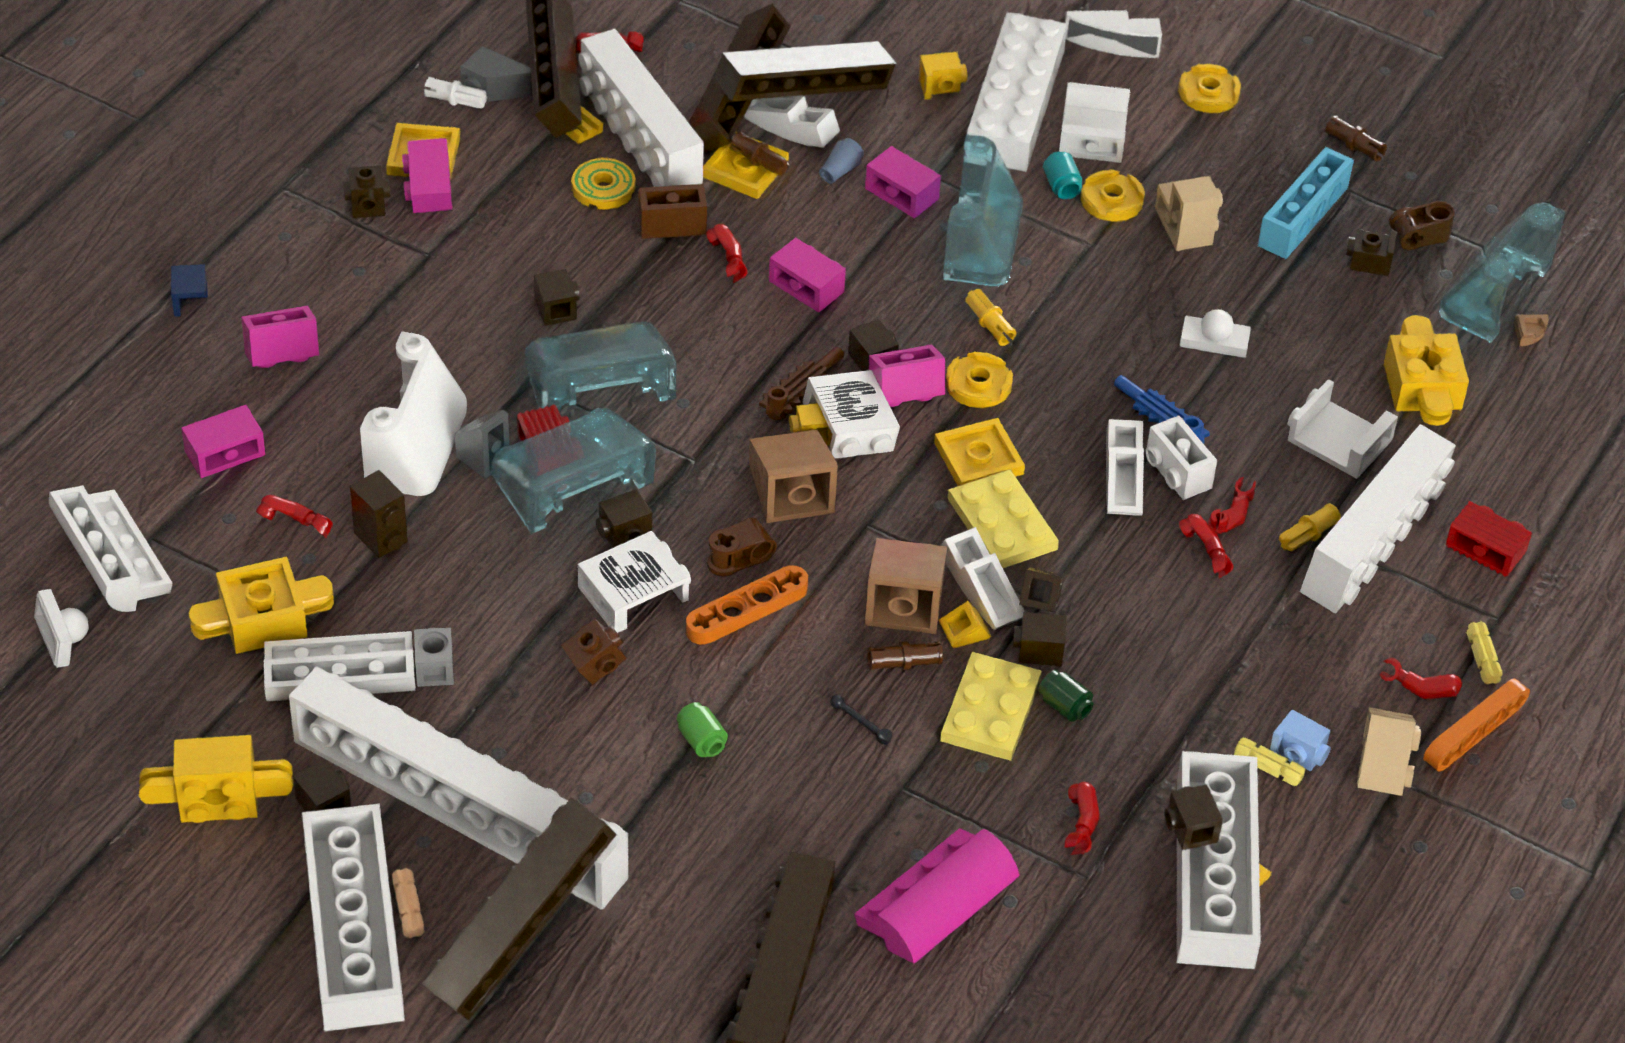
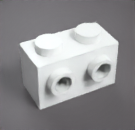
M1176 416L1151 426L1145 451L1148 462L1155 466L1164 476L1167 485L1174 489L1183 500L1212 489L1217 459L1180 416Z

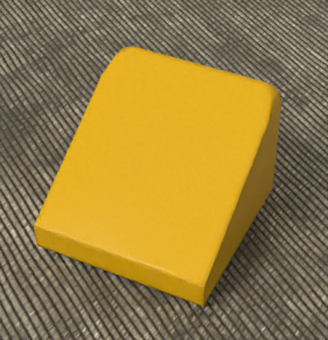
M966 601L938 620L953 648L984 641L991 637L980 613L969 601Z

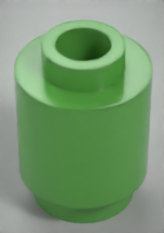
M694 702L685 706L678 713V729L698 756L712 757L724 749L728 734L707 706Z

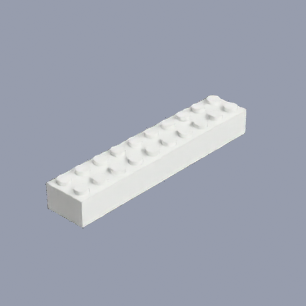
M317 666L289 695L295 743L517 864L527 853L529 843L536 836L541 835L551 823V818L557 808L568 802L554 790L539 786L530 781L524 774L518 771L513 772L498 764L489 755H481L468 748L459 739L450 738L438 732L429 723L420 722L410 717L399 707L388 705L375 698L369 691L358 689L345 682L339 675L328 673ZM605 820L603 821L617 835L571 892L601 910L604 909L628 879V833L618 824Z

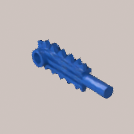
M1123 375L1116 378L1114 386L1135 400L1133 409L1138 410L1139 415L1149 417L1148 422H1156L1158 424L1180 416L1204 444V438L1208 437L1210 432L1204 429V423H1202L1201 419L1196 416L1186 415L1184 413L1185 409H1178L1175 407V402H1168L1165 399V395H1159L1158 391L1149 389L1145 392Z

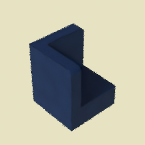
M205 264L171 266V297L174 317L181 316V299L208 297Z

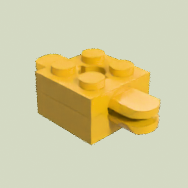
M1418 315L1409 316L1402 324L1400 335H1390L1384 359V367L1395 411H1420L1422 420L1425 423L1435 426L1444 425L1449 422L1452 410H1462L1469 384L1456 333L1434 334L1431 321L1428 318Z
M282 557L217 572L219 599L193 605L189 611V619L193 635L200 640L230 633L235 652L239 654L264 648L265 641L307 638L305 616L332 609L334 604L333 586L331 581L323 575L295 581L288 558ZM266 610H268V612H265V613H260V614L258 613V611H266Z
M251 735L174 740V766L144 768L140 772L139 797L146 804L178 802L181 822L201 823L211 820L258 818V797L286 796L292 791L293 768L284 759L255 761Z

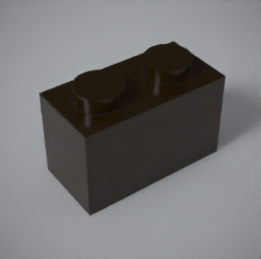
M380 470L350 485L354 534L378 558L399 549L403 544L407 543L404 494Z

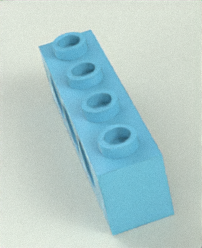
M1325 147L1263 217L1258 246L1287 259L1348 189L1354 160Z

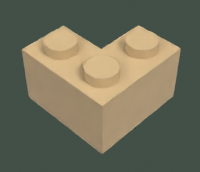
M1210 176L1158 184L1155 209L1176 251L1213 245L1215 231L1219 228L1218 210L1219 207H1222L1223 198L1220 189L1214 186Z
M1368 707L1362 739L1363 750L1356 782L1358 788L1400 796L1403 795L1404 787L1411 788L1414 766L1408 765L1411 750L1418 751L1421 737V729L1416 725L1412 715Z

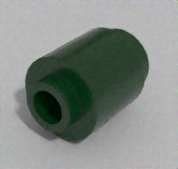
M1051 671L1045 676L1039 686V693L1043 696V701L1070 722L1084 719L1093 708V693L1066 672Z

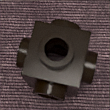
M381 165L348 168L349 181L343 182L345 201H351L353 219L385 216L384 198H390L389 178H382Z

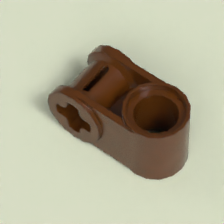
M1444 201L1398 209L1390 216L1389 225L1392 230L1397 231L1400 236L1399 243L1405 250L1442 244L1450 239L1455 210L1451 204Z
M747 518L740 523L711 533L708 545L712 553L708 557L707 567L715 575L730 576L745 568L768 561L776 552L777 544L756 518Z

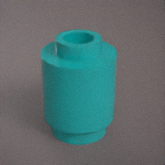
M1054 152L1049 155L1043 163V170L1052 191L1061 199L1074 198L1081 192L1083 179L1072 155L1068 152Z

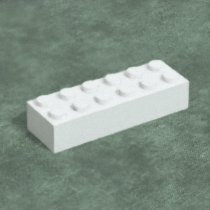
M1006 13L967 131L965 160L1027 172L1064 53L1066 23L1025 16L1023 14Z
M612 29L582 39L581 54H579V63L582 68V77L579 78L580 89L585 96L588 95L592 100L599 115L602 114L608 121L612 133H617L625 150L633 154L640 170L648 174L653 186L703 184L704 142L617 30Z
M1420 424L1316 547L1300 592L1335 614L1344 603L1351 605L1361 589L1359 585L1362 581L1366 584L1370 582L1378 569L1376 564L1379 561L1385 563L1395 548L1394 542L1396 540L1402 542L1406 538L1412 527V520L1416 519L1419 521L1428 509L1430 498L1437 500L1446 485L1442 479L1446 478L1455 463L1451 456L1456 445Z
M1182 751L1177 776V790L1186 786L1195 787L1207 784L1223 818L1219 842L1216 844L1182 850L1177 839V963L1254 969L1261 942L1257 757Z
M372 804L304 812L302 816L324 1029L329 1031L404 1021L402 989L380 805Z

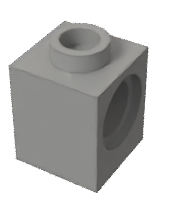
M451 628L415 629L417 687L454 685Z

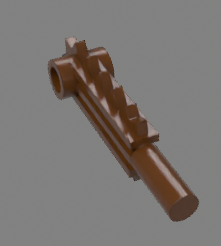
M835 347L815 364L813 360H810L808 363L803 362L802 366H796V373H788L787 380H779L780 386H771L768 393H763V400L759 402V406L766 409V414L769 418L773 420L784 419L787 413H792L793 406L801 405L800 400L804 398L808 378L828 375L827 371L844 358V351L840 347Z

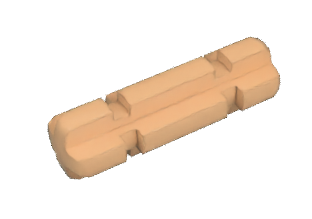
M409 868L395 870L392 878L400 920L402 921L403 934L407 938L420 937L424 934V923L420 913L421 909L416 886L414 885L413 872Z

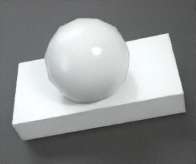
M1221 309L1209 311L1203 318L1185 316L1180 347L1246 358L1251 327L1233 324L1232 317Z
M51 589L38 591L34 618L56 668L69 666L72 643L82 640L89 629L88 618L79 609L66 608L60 611Z

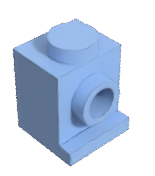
M1291 710L1273 732L1270 750L1288 758L1289 762L1294 761L1311 772L1315 765L1322 766L1330 753L1331 747L1327 745L1330 730Z

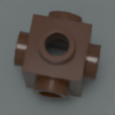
M597 619L581 627L574 636L561 645L576 669L592 685L605 675L615 671L618 665L627 659L619 647L624 643L620 635L611 625L605 629Z

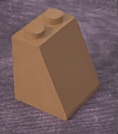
M818 430L750 439L749 465L766 523L835 513L838 466Z
M877 538L868 578L865 625L936 634L947 547Z

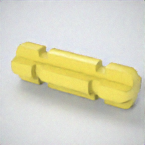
M1482 621L1478 623L1472 622L1468 625L1469 629L1466 633L1469 642L1472 643L1471 648L1477 666L1481 670L1482 681L1487 685L1491 683L1497 684L1501 681L1503 672L1500 664L1496 662L1498 657L1491 637L1488 636L1487 625Z
M1246 737L1241 738L1235 748L1234 755L1257 757V768L1276 778H1279L1281 775L1284 777V782L1292 786H1298L1305 773V768L1294 761H1291L1289 764L1287 763L1288 758L1262 745L1258 748L1256 747V742Z

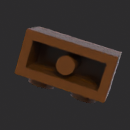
M704 184L639 188V223L642 239L706 235L707 202Z

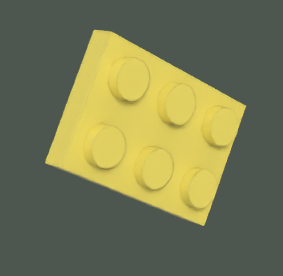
M1010 469L948 490V500L967 529L970 530L976 527L989 554H996L1002 568L1058 550L1059 540Z
M972 652L943 726L940 741L1011 761L1039 686L1042 670Z

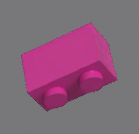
M447 138L408 141V154H402L404 174H410V181H404L405 200H412L413 213L452 210Z
M890 146L867 164L865 189L911 217L916 218L939 199L941 175Z
M794 238L770 257L769 282L818 313L845 291L846 268L797 238Z
M308 306L241 317L245 354L253 367L269 368L279 362H303L308 360L309 357L319 356L316 318Z
M933 345L869 355V370H872L890 407L898 406L901 402L912 400L928 401L935 396L945 395V357Z
M247 405L228 410L181 428L185 453L200 478L265 455L263 431Z

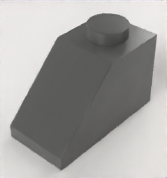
M484 46L480 47L460 66L462 85L484 90L487 96L486 102L530 97L533 95L531 68Z
M504 410L482 415L470 424L464 425L455 433L456 457L484 479L510 462L508 413Z

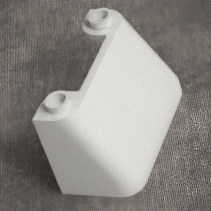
M401 331L396 343V354L401 359L403 385L400 390L401 402L398 409L390 407L374 408L364 418L360 428L364 478L380 470L402 493L424 496L432 493L439 483L455 443V433L460 430L465 418L467 400L465 394L429 340L419 334Z

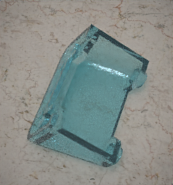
M966 134L959 203L952 207L948 220L943 279L986 286H1001L1008 282L1011 274L1022 215L1023 197L995 143L984 136Z
M1549 203L1533 204L1492 237L1443 295L1439 306L1441 317L1451 324L1492 342L1499 334L1501 327L1499 319L1507 288L1514 277L1522 280L1525 273L1530 271H1538L1537 275L1544 277L1550 270L1566 212Z
M647 321L540 338L530 343L525 351L526 368L538 407L540 408L550 407L554 404L559 411L567 402H569V405H576L577 392L640 382L643 393L650 392V389H653L657 393L659 402L676 399V360L673 351L658 329Z
M598 408L585 416L514 445L500 448L492 461L491 475L532 534L547 528V523L544 520L546 515L552 509L556 513L562 511L563 499L616 477H619L623 484L629 483L631 478L638 489L654 483L656 448L647 435L610 408Z

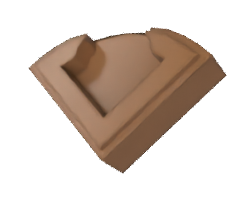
M1515 315L1514 327L1519 346L1534 344L1545 335L1549 321L1548 315Z

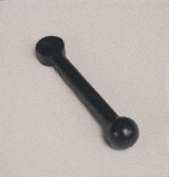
M835 694L831 697L830 704L833 708H841L876 734L880 744L886 745L891 742L892 732L889 729H880L847 705L841 695Z

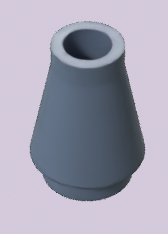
M850 138L838 141L824 166L819 170L821 178L827 183L833 184L838 178L861 164V159L864 156L863 149L856 141Z

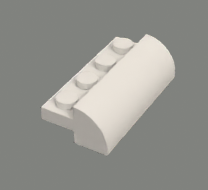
M78 486L49 493L51 510L106 601L113 609L122 612L136 611L137 600L171 593L172 581L115 490L88 494L84 486Z
M412 631L264 642V689L266 701L289 700V695L316 666L328 673L339 675L345 682L358 689H365L371 694L415 691Z

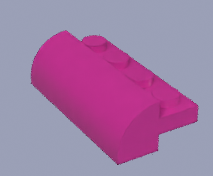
M959 828L854 913L855 919L859 927L884 938L888 951L912 963H916L1019 877L1018 868L1008 849L992 833L982 829L974 835Z

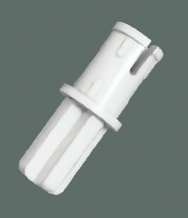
M429 77L425 83V87L431 88L430 90L424 89L426 97L449 101L450 105L456 106L459 103L483 108L487 101L484 90L464 86L460 81L451 83Z

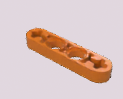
M789 565L693 610L686 617L687 638L693 643L705 645L801 600L808 592L807 572L801 567ZM759 593H766L772 599L767 602H759L753 596ZM735 607L742 613L738 616L730 617L725 615L723 611L726 608Z
M1512 678L1439 735L1425 751L1423 760L1438 772L1445 770L1515 714L1528 699L1530 689L1517 679Z

